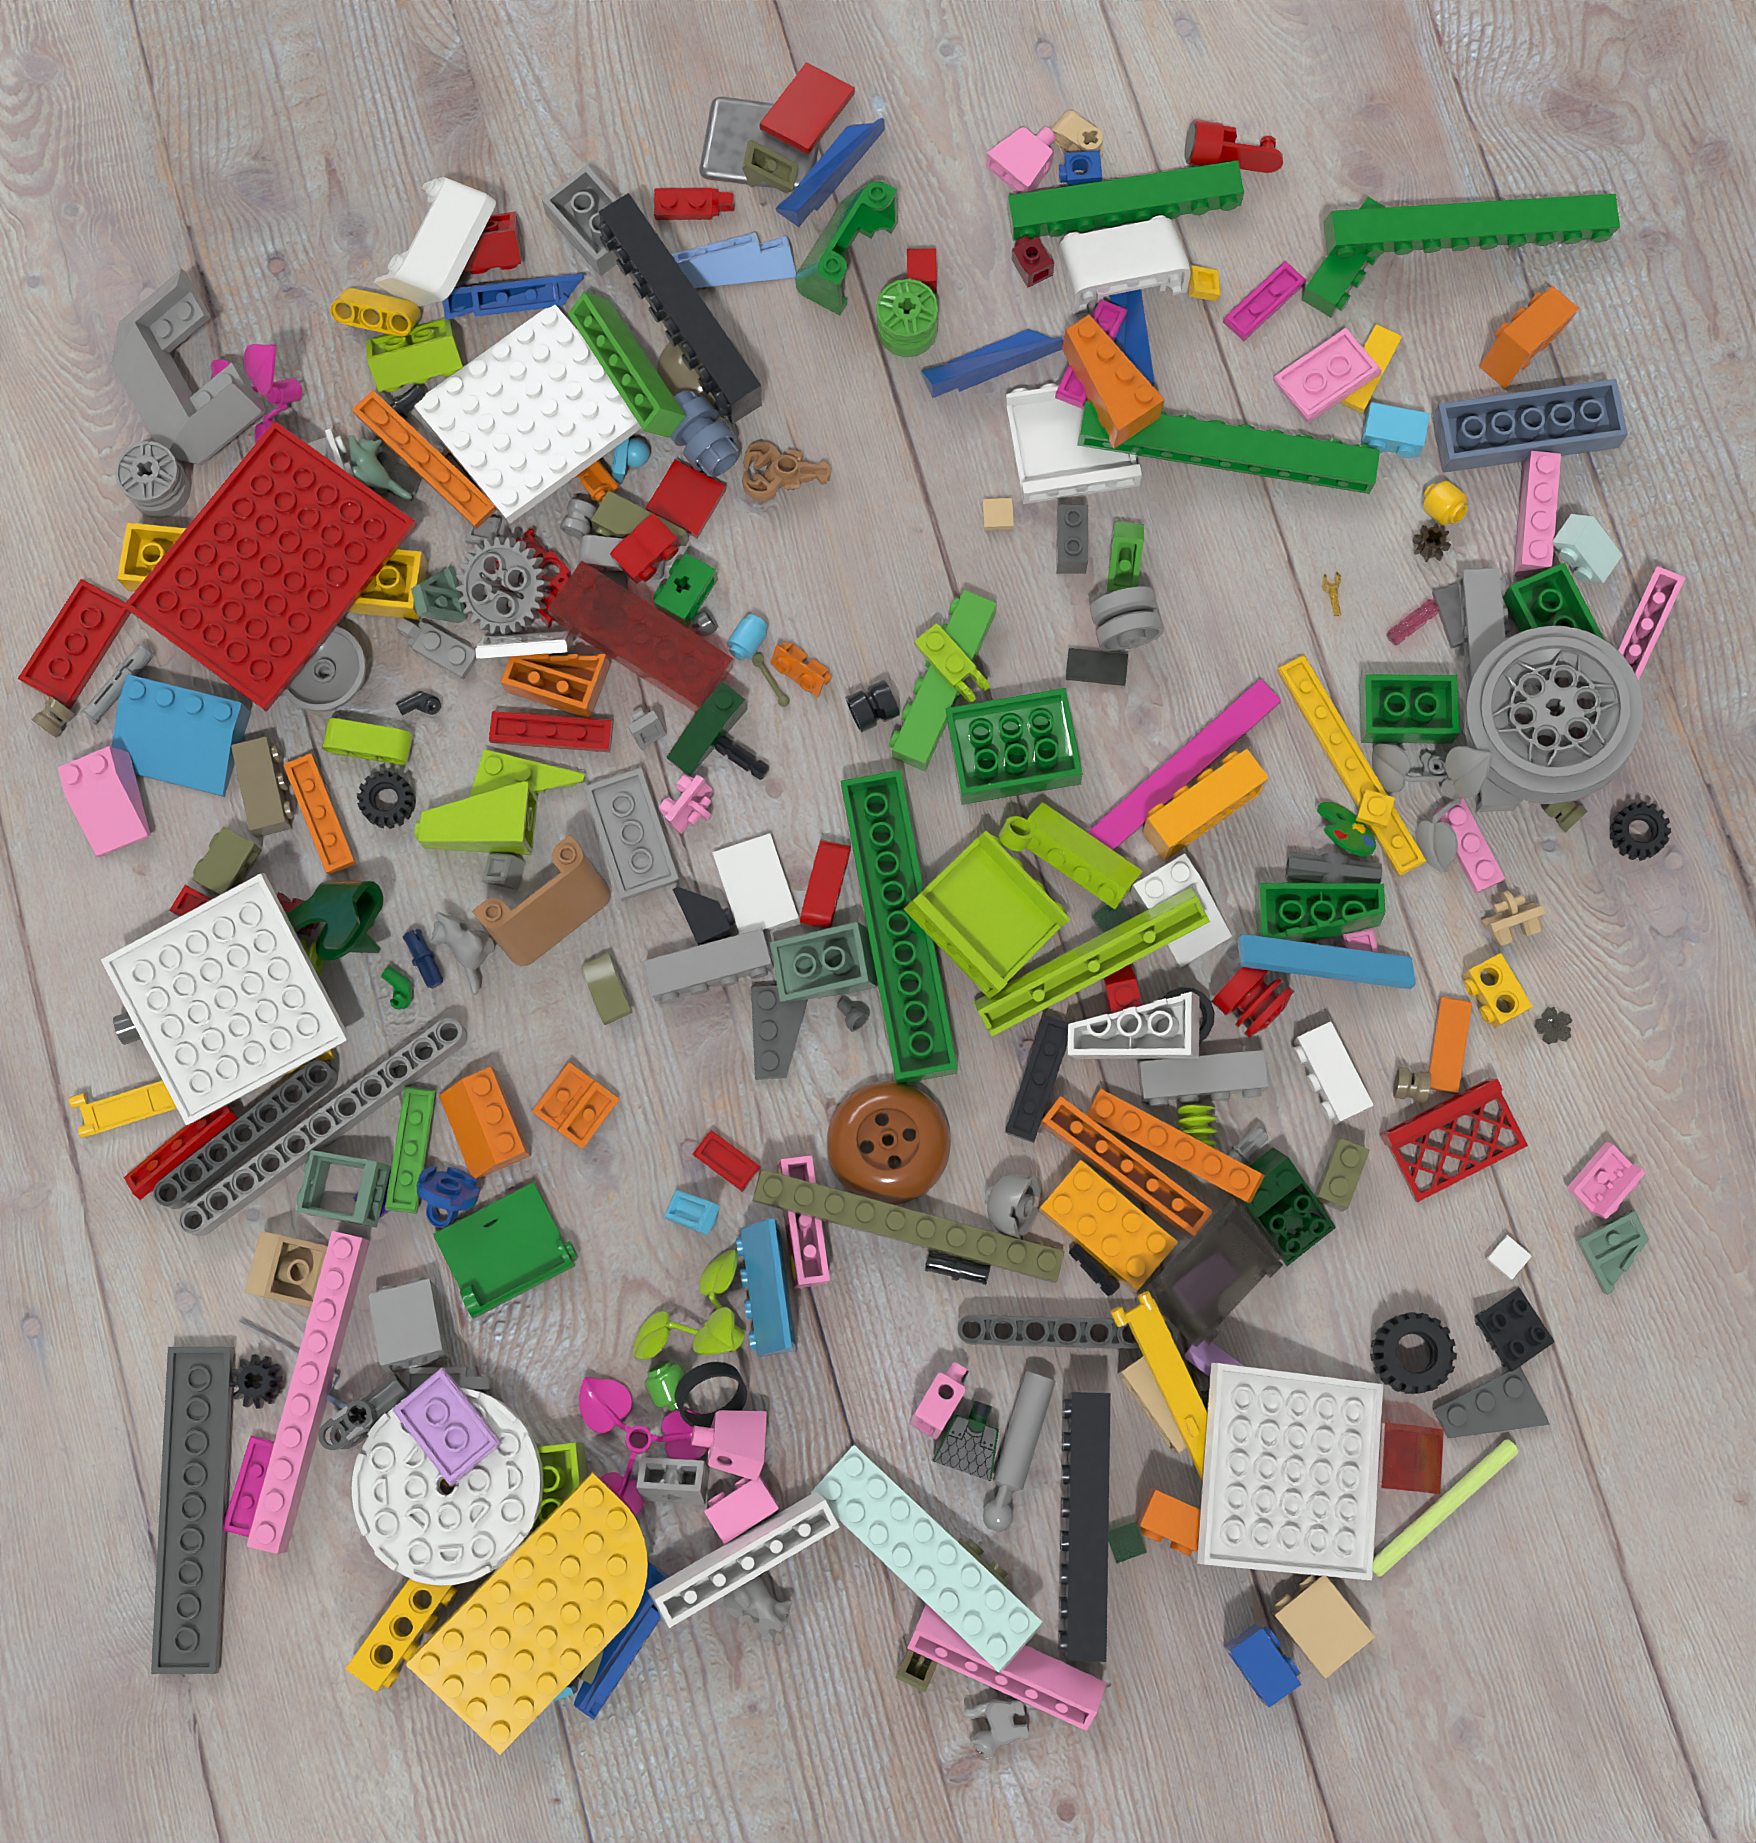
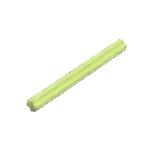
M1504 1440L1373 1558L1372 1572L1378 1577L1383 1576L1513 1459L1519 1452L1516 1445L1510 1440Z

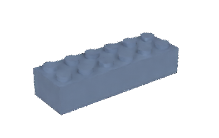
M1616 379L1440 403L1432 417L1443 473L1523 462L1531 450L1558 453L1561 456L1615 449L1620 447L1628 435Z

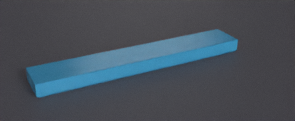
M1242 934L1238 938L1240 967L1412 989L1416 985L1412 957Z

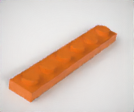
M374 390L369 392L352 409L353 414L476 530L497 510L486 495Z
M1101 1088L1087 1113V1116L1092 1120L1248 1203H1251L1265 1176Z

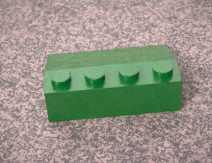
M1066 688L945 708L961 805L1081 785L1083 773Z

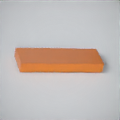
M1441 997L1439 1000L1428 1070L1431 1073L1430 1090L1451 1094L1459 1093L1472 1002Z

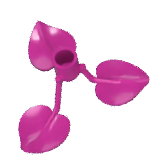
M252 344L247 346L244 352L245 370L249 378L253 380L254 385L251 388L254 392L266 395L271 404L278 406L264 416L263 423L255 426V443L274 422L271 419L275 415L287 410L288 403L300 401L302 398V388L297 379L289 378L274 382L277 345ZM223 359L213 360L210 364L212 371L211 379L230 363Z
M591 1377L583 1379L579 1393V1407L585 1424L591 1430L600 1434L608 1433L615 1424L627 1433L625 1444L631 1454L624 1477L619 1473L609 1472L600 1478L629 1505L635 1516H637L645 1502L642 1501L636 1488L637 1480L629 1479L637 1455L647 1452L651 1442H666L665 1451L671 1459L698 1460L706 1453L708 1447L691 1445L693 1427L682 1419L679 1410L669 1413L663 1419L661 1427L665 1436L651 1435L650 1431L643 1426H634L632 1428L627 1426L621 1419L626 1418L632 1408V1397L628 1389L621 1383L613 1380ZM686 1410L693 1414H700L694 1411Z

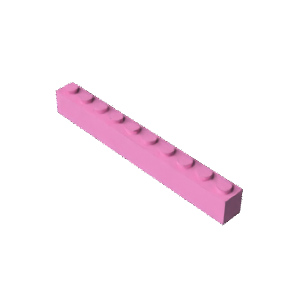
M335 1231L331 1232L246 1547L275 1554L287 1553L327 1404L325 1399L331 1389L370 1241L364 1238Z

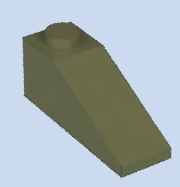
M608 491L592 517L591 522L597 536L624 539L652 513ZM657 516L678 537L680 542L678 546H686L689 542L687 532Z

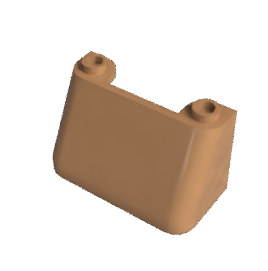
M571 835L558 843L552 852V860L560 873L517 907L510 910L502 900L491 898L485 900L472 910V913L516 965L528 966L604 908L610 900L611 893L607 883Z

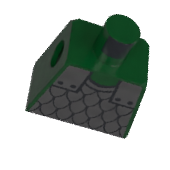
M974 1400L969 1418L956 1415L933 1458V1462L991 1481L999 1429L987 1425L992 1406Z

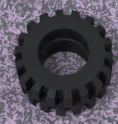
M1409 1312L1387 1320L1381 1328H1378L1375 1333L1377 1336L1371 1343L1373 1353L1370 1354V1357L1376 1366L1373 1368L1375 1373L1380 1374L1382 1377L1381 1381L1385 1385L1389 1384L1392 1386L1391 1389L1397 1392H1405L1404 1394H1420L1437 1389L1440 1384H1444L1448 1380V1374L1453 1373L1455 1368L1452 1365L1453 1360H1457V1353L1453 1352V1346H1456L1454 1339H1450L1448 1335L1450 1330L1447 1326L1442 1327L1439 1319L1436 1317L1430 1318L1429 1314ZM1405 1335H1418L1429 1347V1363L1420 1372L1413 1373L1407 1371L1397 1359V1345Z

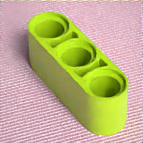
M329 718L322 749L337 755L406 765L413 734L397 728Z

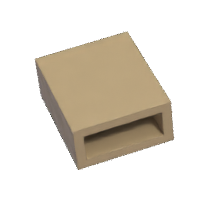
M1307 1575L1298 1583L1301 1589L1292 1596L1286 1593L1273 1604L1276 1609L1271 1615L1317 1673L1326 1679L1371 1642L1375 1636L1327 1576Z

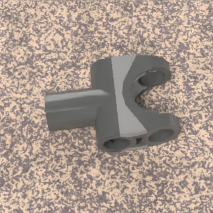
M394 1373L362 1400L349 1403L325 1422L318 1433L320 1444L328 1450H345L355 1447L369 1436V1431L384 1413H388L401 1400L411 1394L409 1388ZM331 1426L333 1427L330 1432V1440L333 1445L329 1444L325 1438L326 1431ZM339 1429L341 1431L340 1441H338L337 1439V1432Z

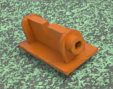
M598 460L576 476V478L579 477L581 479L580 483L590 493L592 500H597L600 503L608 491L615 493L619 487L618 483Z
M784 641L780 646L776 645L770 664L781 674H785L798 683L802 689L818 698L823 685H827L833 677L829 673L830 669L824 667L815 659H812L807 665L803 662L807 659L808 654L796 647L792 642L788 644Z

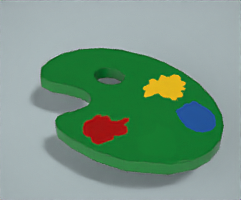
M1322 802L1316 808L1317 812L1333 824L1326 825L1324 832L1335 844L1357 856L1367 857L1373 854L1376 849L1375 838L1365 823L1356 821L1357 816L1354 813L1332 802Z

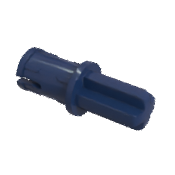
M416 929V934L414 930H411L404 934L402 938L413 957L412 964L418 967L426 986L431 989L436 988L443 983V977L435 963V953L430 951L421 929Z

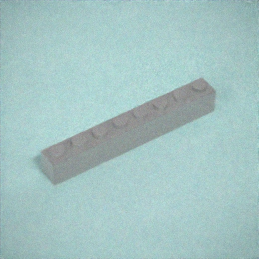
M1500 568L1464 569L1457 578L1464 638H1468V642L1463 643L1467 697L1472 679L1480 664L1493 649L1510 638L1505 636L1504 625L1508 623V609L1503 607L1502 596L1505 595L1506 583L1504 578H1500ZM1486 778L1482 789L1475 796L1476 812L1513 811L1520 804L1519 801L1523 799L1506 793Z

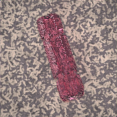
M1428 599L1420 608L1414 610L1401 620L1398 625H1395L1386 634L1388 640L1393 645L1400 644L1405 640L1406 636L1409 637L1427 623L1428 619L1436 616L1440 611L1439 606L1434 600Z

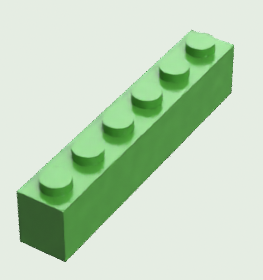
M584 291L568 312L569 317L643 431L669 438L686 415L610 300Z
M963 590L960 599L955 597L951 604L949 614L952 617L949 624L943 623L941 627L973 663L995 617L997 603ZM928 660L925 663V667L928 668L925 677H919L915 684L913 693L916 694L914 702L913 704L907 703L903 711L901 720L905 722L901 731L895 730L889 743V747L893 748L892 758L925 772L947 725L945 708L955 707L960 695L956 688L953 689Z

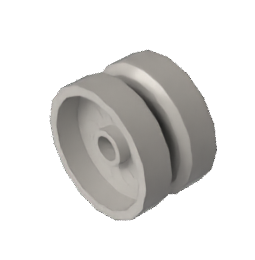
M1142 586L1121 589L1106 594L1090 604L1093 623L1100 626L1096 632L1100 649L1104 651H1120L1147 644L1163 634L1164 627L1161 616L1153 612L1157 607L1153 589Z

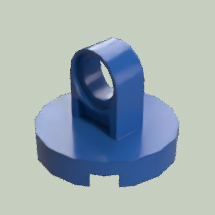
M437 1166L424 1169L420 1173L416 1187L419 1196L428 1202L426 1208L427 1219L435 1227L443 1228L456 1219L459 1211L474 1207L478 1202L481 1190L480 1187H476L477 1180L465 1171L453 1167H448L447 1172L436 1171ZM436 1207L447 1210L448 1218L440 1217Z

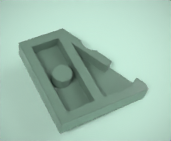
M453 566L445 568L411 588L414 606L419 617L460 623L467 619V615L463 613L465 609L464 604L458 602L461 598V593L456 590V587L459 585Z
M1632 1210L1576 1239L1602 1292L1607 1295L1613 1292L1616 1281L1623 1271L1627 1272L1633 1263L1634 1256L1641 1252L1649 1240L1635 1211Z

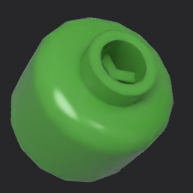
M667 1360L647 1371L648 1377L644 1385L655 1406L659 1408L668 1407L672 1411L677 1409L674 1398L675 1390L685 1372L681 1365L677 1363L671 1364Z

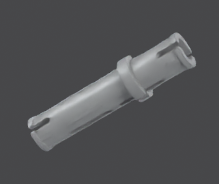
M138 644L129 657L122 664L119 663L116 666V672L80 713L96 725L104 713L121 695L127 674L137 676L154 656Z

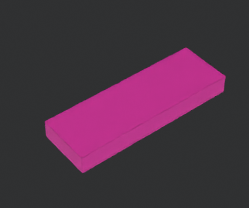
M1285 261L1224 318L1223 323L1244 342L1305 285L1306 279Z
M250 1436L225 1517L224 1531L249 1537L275 1441Z

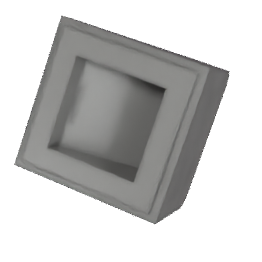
M489 853L481 882L517 890L521 882L525 862L513 855Z

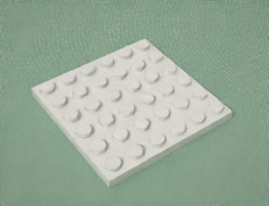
M556 305L539 312L426 393L422 400L414 406L422 419L509 524L641 429L636 418L580 332Z
M260 873L101 959L186 1125L198 1121L350 1040L265 873Z
M1211 1363L1197 1564L1372 1581L1383 1384Z

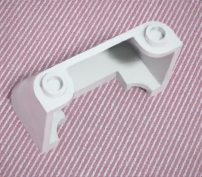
M1155 216L1149 221L1083 234L1078 232L1069 233L1064 236L1059 244L1058 252L1073 315L1087 312V304L1096 299L1098 304L1100 299L1103 300L1104 296L1158 286L1159 291H1165L1166 286H1169L1173 295L1187 292L1191 276L1188 259L1173 221L1165 216Z

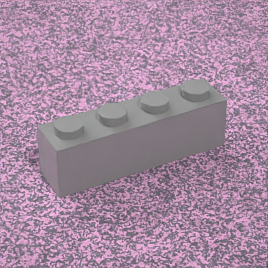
M762 928L643 961L652 997L655 1002L661 1000L662 1004L674 1002L679 999L678 995L688 992L691 995L703 994L709 991L708 987L720 984L721 987L737 984L739 982L738 979L750 976L751 979L768 975V970L774 969Z
M1264 1050L1199 1056V1059L1141 1061L1137 1066L1141 1102H1149L1150 1107L1168 1105V1100L1180 1099L1181 1104L1199 1102V1097L1211 1096L1212 1101H1223L1230 1099V1094L1242 1093L1243 1098L1262 1096L1261 1091H1266L1269 1087Z

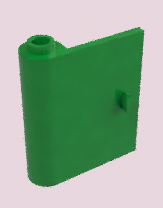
M535 1182L433 1234L460 1288L459 1292L462 1301L473 1319L575 1267L574 1259L578 1258L570 1241L565 1243Z

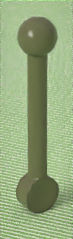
M758 653L755 654L752 658L753 665L760 668L777 695L778 704L782 707L787 706L790 702L789 697L783 695L763 664V656Z

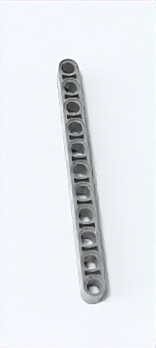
M445 1018L436 1023L184 1208L179 1215L180 1228L184 1232L195 1236H205L303 1165L309 1158L311 1150L322 1151L402 1092L404 1087H409L462 1048L467 1041L466 1029L452 1018ZM451 1027H456L458 1029L457 1037L452 1041H445V1031ZM424 1046H432V1055L426 1060H421L419 1057L420 1050ZM400 1064H406V1075L396 1079L394 1076L395 1068ZM380 1082L382 1085L381 1093L376 1097H370V1086ZM350 1101H355L356 1111L350 1116H345L344 1106ZM329 1119L331 1122L330 1130L326 1134L320 1135L318 1131L319 1124ZM304 1138V1150L295 1154L293 1151L294 1142ZM278 1157L280 1160L279 1168L274 1172H269L268 1162L271 1158ZM252 1175L254 1185L250 1190L244 1191L242 1182L247 1176ZM226 1194L228 1204L224 1209L219 1210L217 1208V1200L221 1195ZM200 1213L202 1224L198 1228L193 1229L191 1226L192 1217Z

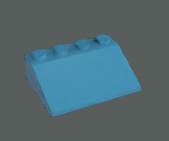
M127 674L118 701L112 747L129 752L135 775L225 797L235 765L231 745L242 742L251 712L241 702Z
M775 1218L767 1219L742 1228V1237L736 1238L738 1255L745 1258L746 1268L740 1269L743 1288H749L750 1300L744 1301L747 1319H753L754 1331L749 1332L751 1351L757 1350V1356L759 1357L797 1352L781 1230Z

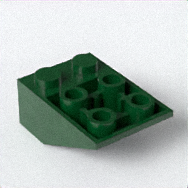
M1273 1147L1249 1166L1265 1175L1251 1203L1233 1194L1231 1196L1283 1263L1289 1266L1336 1227L1289 1157Z

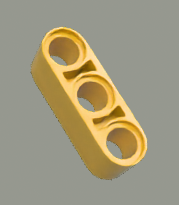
M355 288L344 289L330 307L331 315L338 323L395 336L408 335L421 317L419 307L410 300Z

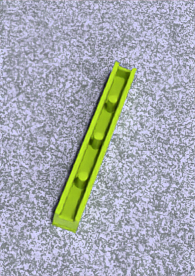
M1190 887L1008 983L990 999L985 995L974 1001L973 1004L985 1027L993 1037L1209 923L1210 920L1193 887Z

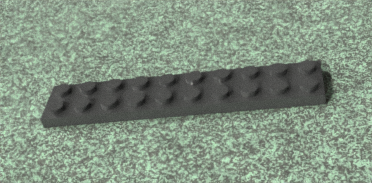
M168 1347L151 1674L219 1673L225 1550L224 1523L227 1507L232 1387L229 1386V1383L232 1382L233 1377L231 1371L233 1370L234 1347Z

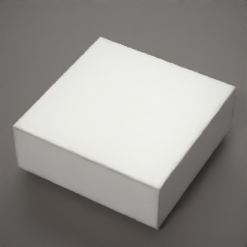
M1506 1235L1485 1260L1508 1280H1512L1532 1256L1511 1237Z

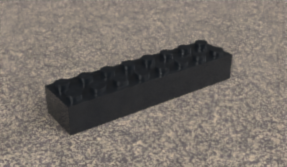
M627 193L598 211L600 218L598 228L602 234L600 240L608 252L613 250L618 258L616 263L625 276L628 274L634 281L632 286L640 299L646 298L650 304L648 309L657 323L662 322L667 329L665 331L666 337L673 347L679 346L683 352L681 355L682 360L690 371L695 369L700 377L697 379L699 385L706 394H712L716 400L714 406L722 418L727 416L733 424L762 406L760 382L630 194Z
M1071 1392L1068 1394V1399L1062 1400V1419H1068V1432H1062L1061 1450L1067 1452V1465L1061 1464V1484L1067 1485V1496L1061 1497L1060 1517L1066 1518V1530H1060V1550L1065 1551V1563H1059V1583L1065 1585V1597H1059L1058 1616L1064 1619V1630H1058V1650L1064 1653L1067 1661L1107 1662L1111 1393Z

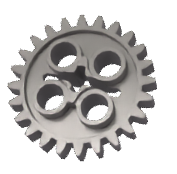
M495 537L494 541L493 539H485L484 546L474 545L477 554L466 553L470 561L469 564L460 563V566L465 570V574L456 576L463 581V585L456 587V590L464 592V596L458 602L467 603L468 605L463 613H473L470 622H481L480 629L488 630L490 628L491 634H499L501 631L502 635H509L511 630L517 633L521 632V625L523 627H531L529 618H540L536 609L546 608L544 603L541 602V597H549L550 595L543 591V587L549 585L550 581L542 580V576L548 572V569H539L538 567L543 559L532 558L536 550L534 548L525 549L526 542L518 541L516 543L515 538L507 537L505 540L504 537ZM496 559H498L500 565L497 572L494 570ZM521 572L524 575L522 586L518 582V576ZM482 573L492 580L501 581L502 585L484 579ZM484 586H486L488 592L485 599L482 596ZM504 587L522 593L524 598H521L513 591H504ZM509 599L512 602V610L510 611V613L507 611L506 604Z

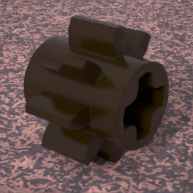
M1438 523L1431 528L1422 525L1420 529L1421 535L1417 534L1412 539L1413 543L1418 544L1414 554L1423 556L1425 562L1434 557L1440 561L1444 556L1443 551H1448L1451 547L1449 542H1445L1449 531L1443 532L1438 528Z

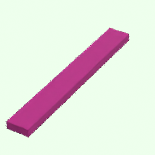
M1260 679L1087 833L1114 851L1146 823L1145 820L1149 817L1147 813L1160 803H1163L1165 806L1171 801L1175 792L1189 785L1278 706L1281 699Z

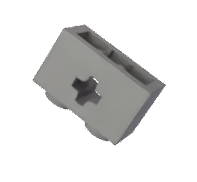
M641 1457L636 1488L642 1501L705 1505L709 1472L705 1462L701 1460Z

